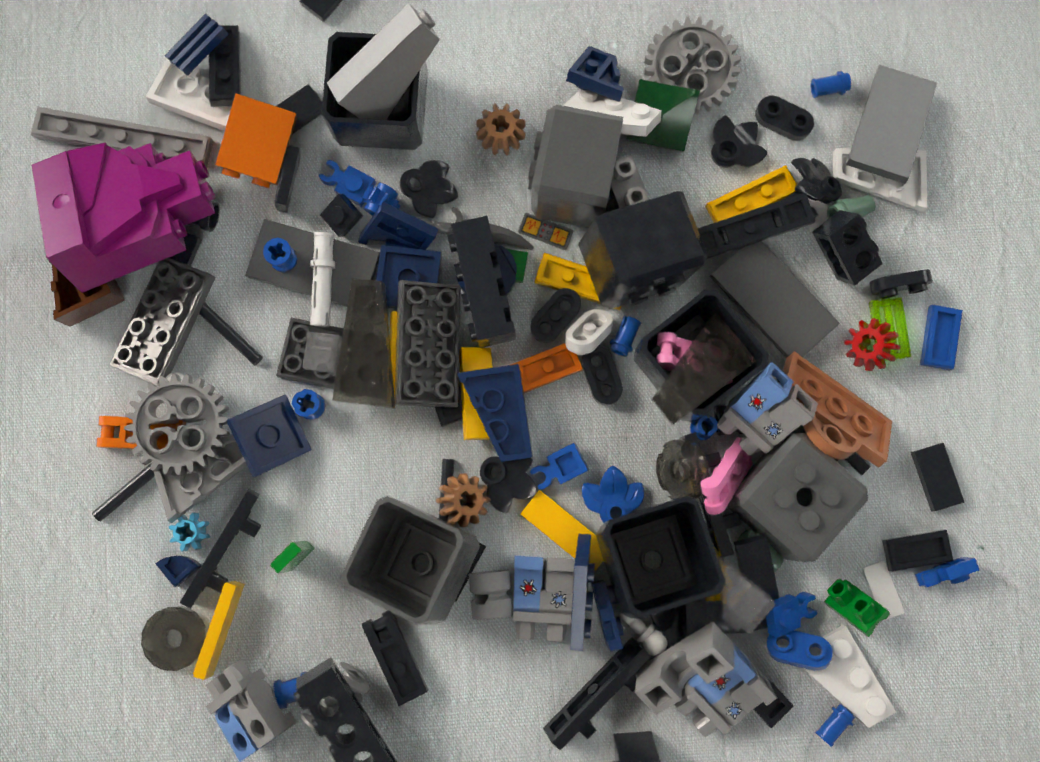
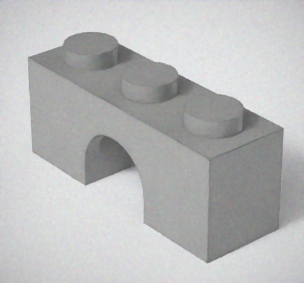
M712 621L646 662L637 671L635 694L655 714L662 712L682 700L683 687L695 674H698L709 684L733 670L734 643Z

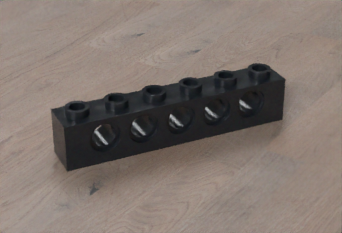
M332 657L296 679L297 691L294 692L295 699L302 710L308 708L314 719L311 722L317 734L321 738L326 736L331 744L329 751L335 762H397ZM326 697H333L337 700L336 704L331 707L322 706L320 701ZM345 724H349L354 727V729L347 734H342L337 731V729L340 726ZM360 752L371 754L365 760L354 758Z

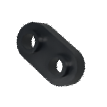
M770 95L764 97L755 110V117L760 125L793 141L805 139L814 127V119L810 112L778 96ZM769 106L775 107L776 110H777V112H776V113L770 112V111L768 110V107H769ZM795 119L802 120L804 125H797Z
M925 269L881 277L870 281L869 284L872 295H879V299H886L897 296L898 291L908 290L909 294L928 290L927 285L933 283L931 271Z
M569 288L556 291L532 318L530 325L532 336L541 343L554 341L579 313L581 307L579 295ZM567 301L570 303L571 308L569 310H562L560 303ZM547 323L551 326V331L543 333L540 330V326Z
M598 345L594 351L582 355L581 364L593 399L601 405L608 406L619 400L623 387L611 352L606 347ZM599 357L602 360V365L599 367L593 366L591 359ZM604 385H608L612 389V393L608 396L601 393V387Z

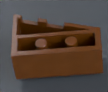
M52 264L53 281H51V291L54 292L55 310H53L55 321L71 327L125 301L116 279L81 293Z

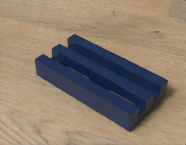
M205 13L164 56L188 76L228 33Z

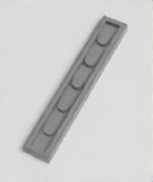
M37 107L30 134L37 139L83 147L106 143L117 151L129 146L136 149L151 143L158 154L162 152L167 159L190 150L196 160H202L206 167L208 166L213 139L210 136Z

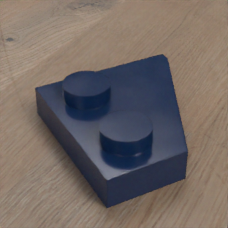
M588 46L568 70L566 81L575 84L579 89L590 90L620 102L624 91L623 86H619L621 75L617 68L616 56L592 46Z
M383 202L360 233L358 243L367 245L370 239L386 242V246L426 250L436 238L438 228Z
M603 579L594 581V583H591L605 644L610 652L623 649L620 637L624 635L622 623L619 616H614L612 605L616 604L612 585L606 586Z

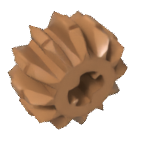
M494 103L492 106L493 112L484 109L482 111L484 119L476 121V126L479 128L476 132V137L478 140H483L482 148L484 150L492 147V154L497 155L499 149H503L504 154L508 155L510 153V146L518 150L520 148L519 140L525 139L526 132L523 129L526 127V122L524 119H519L520 111L518 109L510 112V105L508 103L504 105L503 110H499L498 105ZM499 127L506 128V130L503 128V132L496 131V129L499 131Z
M466 473L459 474L458 479L450 476L447 478L448 486L441 485L439 487L444 497L437 498L436 502L445 506L439 511V514L441 516L449 515L448 523L454 525L458 522L460 527H467L469 522L472 524L479 523V515H486L488 513L486 508L483 507V503H489L491 499L482 495L488 487L486 485L478 486L479 478L477 476H472L470 479ZM461 495H466L467 501H463L466 504L465 506L460 504V499H463Z

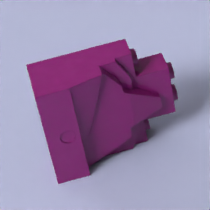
M100 143L64 151L31 165L46 258L81 293L186 251L183 237L187 236V232L184 226L215 213L212 200L216 199L210 184L206 181V178L210 177L204 162L202 160L197 161L190 150L167 159L162 152L158 154L151 143L136 149L129 146L119 151L111 148L106 143Z

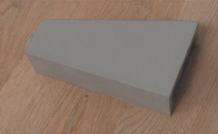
M408 3L327 82L336 101L359 119L387 120L440 40L433 30L436 23L423 9L418 12Z

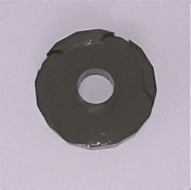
M681 438L666 442L663 445L665 448L662 453L658 454L656 460V474L663 491L667 490L671 495L668 497L672 500L687 495L694 499L699 498L702 495L700 483L703 479L708 478L709 474L704 453L697 444L688 439ZM680 464L682 465L684 471L683 477L679 472Z
M184 606L167 607L157 611L147 620L142 631L141 646L145 657L153 666L164 671H178L192 665L199 658L206 637L204 629L206 627L203 620L195 611ZM172 629L181 633L182 641L178 647H173L168 643L167 635Z

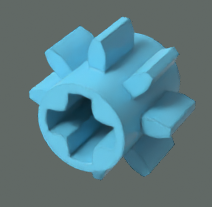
M192 513L189 520L183 514L178 518L179 522L176 525L168 527L170 530H173V538L170 539V543H180V551H188L190 544L195 550L202 549L200 542L211 537L206 533V526L209 525V521H198L199 513ZM187 527H190V530L194 531L193 537H190V534L185 533Z

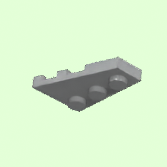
M233 434L220 438L226 447L216 446L214 450L219 456L217 459L211 456L206 457L209 464L208 467H203L197 463V473H191L187 467H185L184 476L177 475L175 468L171 475L163 474V466L158 472L153 471L167 520L171 524L247 467Z

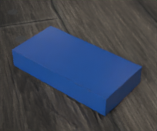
M934 304L928 307L920 365L949 371L954 369L963 310Z

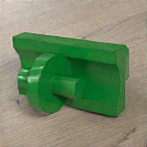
M837 579L827 590L829 596L825 599V604L868 638L872 635L875 627L882 620L890 616L889 611L846 579L844 581Z

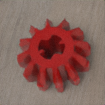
M872 318L869 325L863 320L858 322L860 331L853 328L849 329V333L854 337L853 340H845L844 344L852 347L846 353V356L849 358L855 357L854 366L861 367L864 365L866 371H873L876 365L879 369L883 370L886 368L885 359L891 362L896 360V357L890 352L891 349L900 350V345L891 341L895 340L899 335L895 331L889 332L891 324L884 322L880 325L878 319ZM870 339L877 340V343L873 345L874 351L867 349L871 345Z

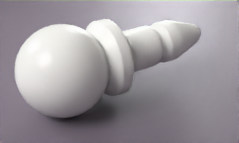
M620 613L624 622L629 624L640 635L637 641L643 642V647L649 655L656 657L667 650L666 637L662 632L654 631L652 624L646 627V624L639 618H629Z

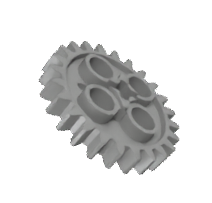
M687 16L684 25L681 26L677 19H675L672 30L664 25L662 29L663 36L660 34L654 35L653 41L655 44H649L647 52L651 55H645L644 63L650 66L645 67L644 75L652 76L647 81L676 86L675 82L684 75L687 65H692L703 47L708 46L709 49L700 57L698 65L691 68L684 81L679 85V87L689 88V82L700 84L702 89L700 90L694 112L695 115H698L701 106L709 112L712 108V101L720 106L723 101L722 96L726 98L730 96L732 91L729 87L735 88L738 80L734 77L739 76L741 68L735 66L739 64L741 56L733 55L738 49V44L729 45L732 35L729 34L723 37L721 35L723 26L718 27L716 30L712 29L713 20H710L704 26L702 25L701 17H698L696 24H691V20ZM686 41L693 42L696 45V49L689 50L683 46V43ZM714 59L720 66L712 68L706 63V60ZM673 64L678 68V71L670 73L666 71L664 66Z
M172 373L171 382L167 378L159 376V386L148 382L147 385L150 390L148 393L140 390L137 391L142 400L140 402L130 401L129 404L136 410L135 413L125 414L127 418L133 420V424L125 426L124 430L133 432V435L126 439V442L137 444L131 451L132 454H144L140 460L141 464L147 465L152 462L151 470L156 472L163 466V474L171 475L175 468L177 475L184 476L185 467L191 473H197V463L203 467H208L209 464L206 457L211 456L216 459L219 457L214 449L216 446L226 447L220 440V437L230 435V432L223 429V425L228 424L226 420L229 418L222 417V414L227 412L229 407L218 405L224 397L221 394L212 396L215 390L214 386L209 384L204 387L205 380L199 377L193 383V377L189 374H185L181 382L180 376ZM198 400L199 410L194 415H189L187 412L189 403ZM162 403H166V414L158 418L156 416L157 407ZM179 419L188 423L206 420L204 425H180L177 430L171 427H160L152 430L150 428L152 424L158 423L176 424ZM199 431L201 440L199 444L191 447L188 441L189 436L193 432ZM162 434H167L169 438L168 444L160 450L157 446V440Z

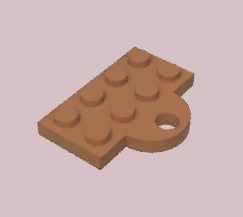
M795 351L786 358L783 372L793 380L791 388L797 384L818 403L814 419L803 426L813 444L823 453L835 459H846L857 452L861 458L868 460L878 468L886 463L892 420ZM796 398L804 406V403L799 398Z

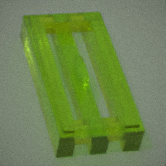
M902 297L868 302L871 319H878L880 325L882 322L879 308L883 307L885 322L891 324L889 332L895 331L891 308L893 306L896 330L899 335L900 353L898 350L892 349L890 353L896 357V360L912 357ZM897 339L891 342L897 344Z

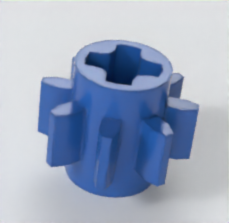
M379 183L375 188L369 185L362 196L364 202L367 203L364 210L373 216L383 202L399 209L401 205L396 200L399 194L384 183Z

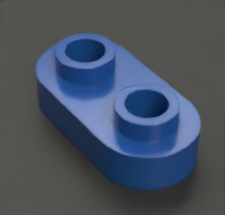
M796 630L777 638L770 634L768 635L767 651L777 662L812 671L824 670L831 663L832 647L823 637ZM780 639H785L789 642V645L786 648H781L777 645V642ZM812 647H818L822 653L819 656H814L809 650Z

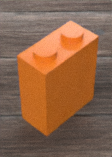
M235 93L215 164L223 168L221 174L240 179L241 174L253 178L252 184L268 189L270 184L278 185L297 114Z

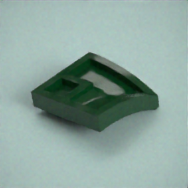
M640 79L635 102L661 110V121L646 137L627 135L626 140L685 152L700 90Z

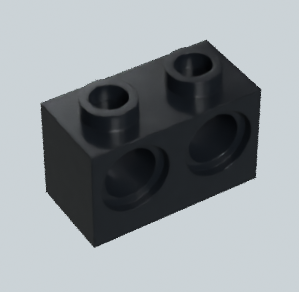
M839 210L812 233L836 279L855 286L883 263L878 254L879 248L877 244L870 238L866 230L867 224L863 217L857 213Z

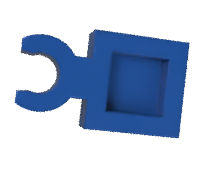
M328 160L326 164L330 169L334 170V174L327 177L320 173V180L328 186L337 185L334 190L337 195L345 194L352 203L363 207L365 202L362 196L369 185L375 186V178L350 165L343 172L336 162Z
M572 443L547 456L550 463L549 466H536L530 470V473L533 475L540 471L545 474L546 479L544 483L537 486L538 489H544L552 484L555 477H557L561 485L589 471V468L576 443Z
M960 557L951 562L934 566L933 569L916 573L915 577L919 586L931 587L945 580H949L951 584H956L969 580V574L980 569L975 558Z
M801 592L797 596L787 594L766 603L765 612L768 634L776 638L800 628V618H814L817 615V610L807 607L810 601L815 600L816 596L808 592Z

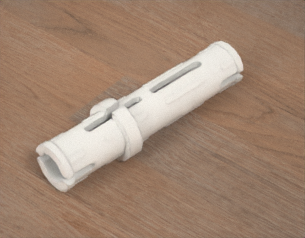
M328 232L314 233L313 260H310V267L313 268L311 326H330L332 269H335V261H333L334 234Z

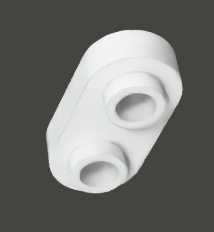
M599 309L585 312L566 331V348L577 355H585L594 351L612 331L613 318L611 314Z

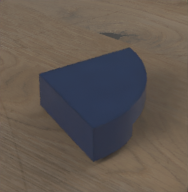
M182 555L166 557L155 563L174 588L179 587L202 566L193 558Z

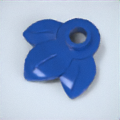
M611 466L604 473L600 485L584 483L582 485V497L587 508L600 514L602 522L605 523L613 519L610 515V510L613 507L620 508L621 516L629 514L638 508L644 499L643 484L639 482L628 485L623 472L617 467Z

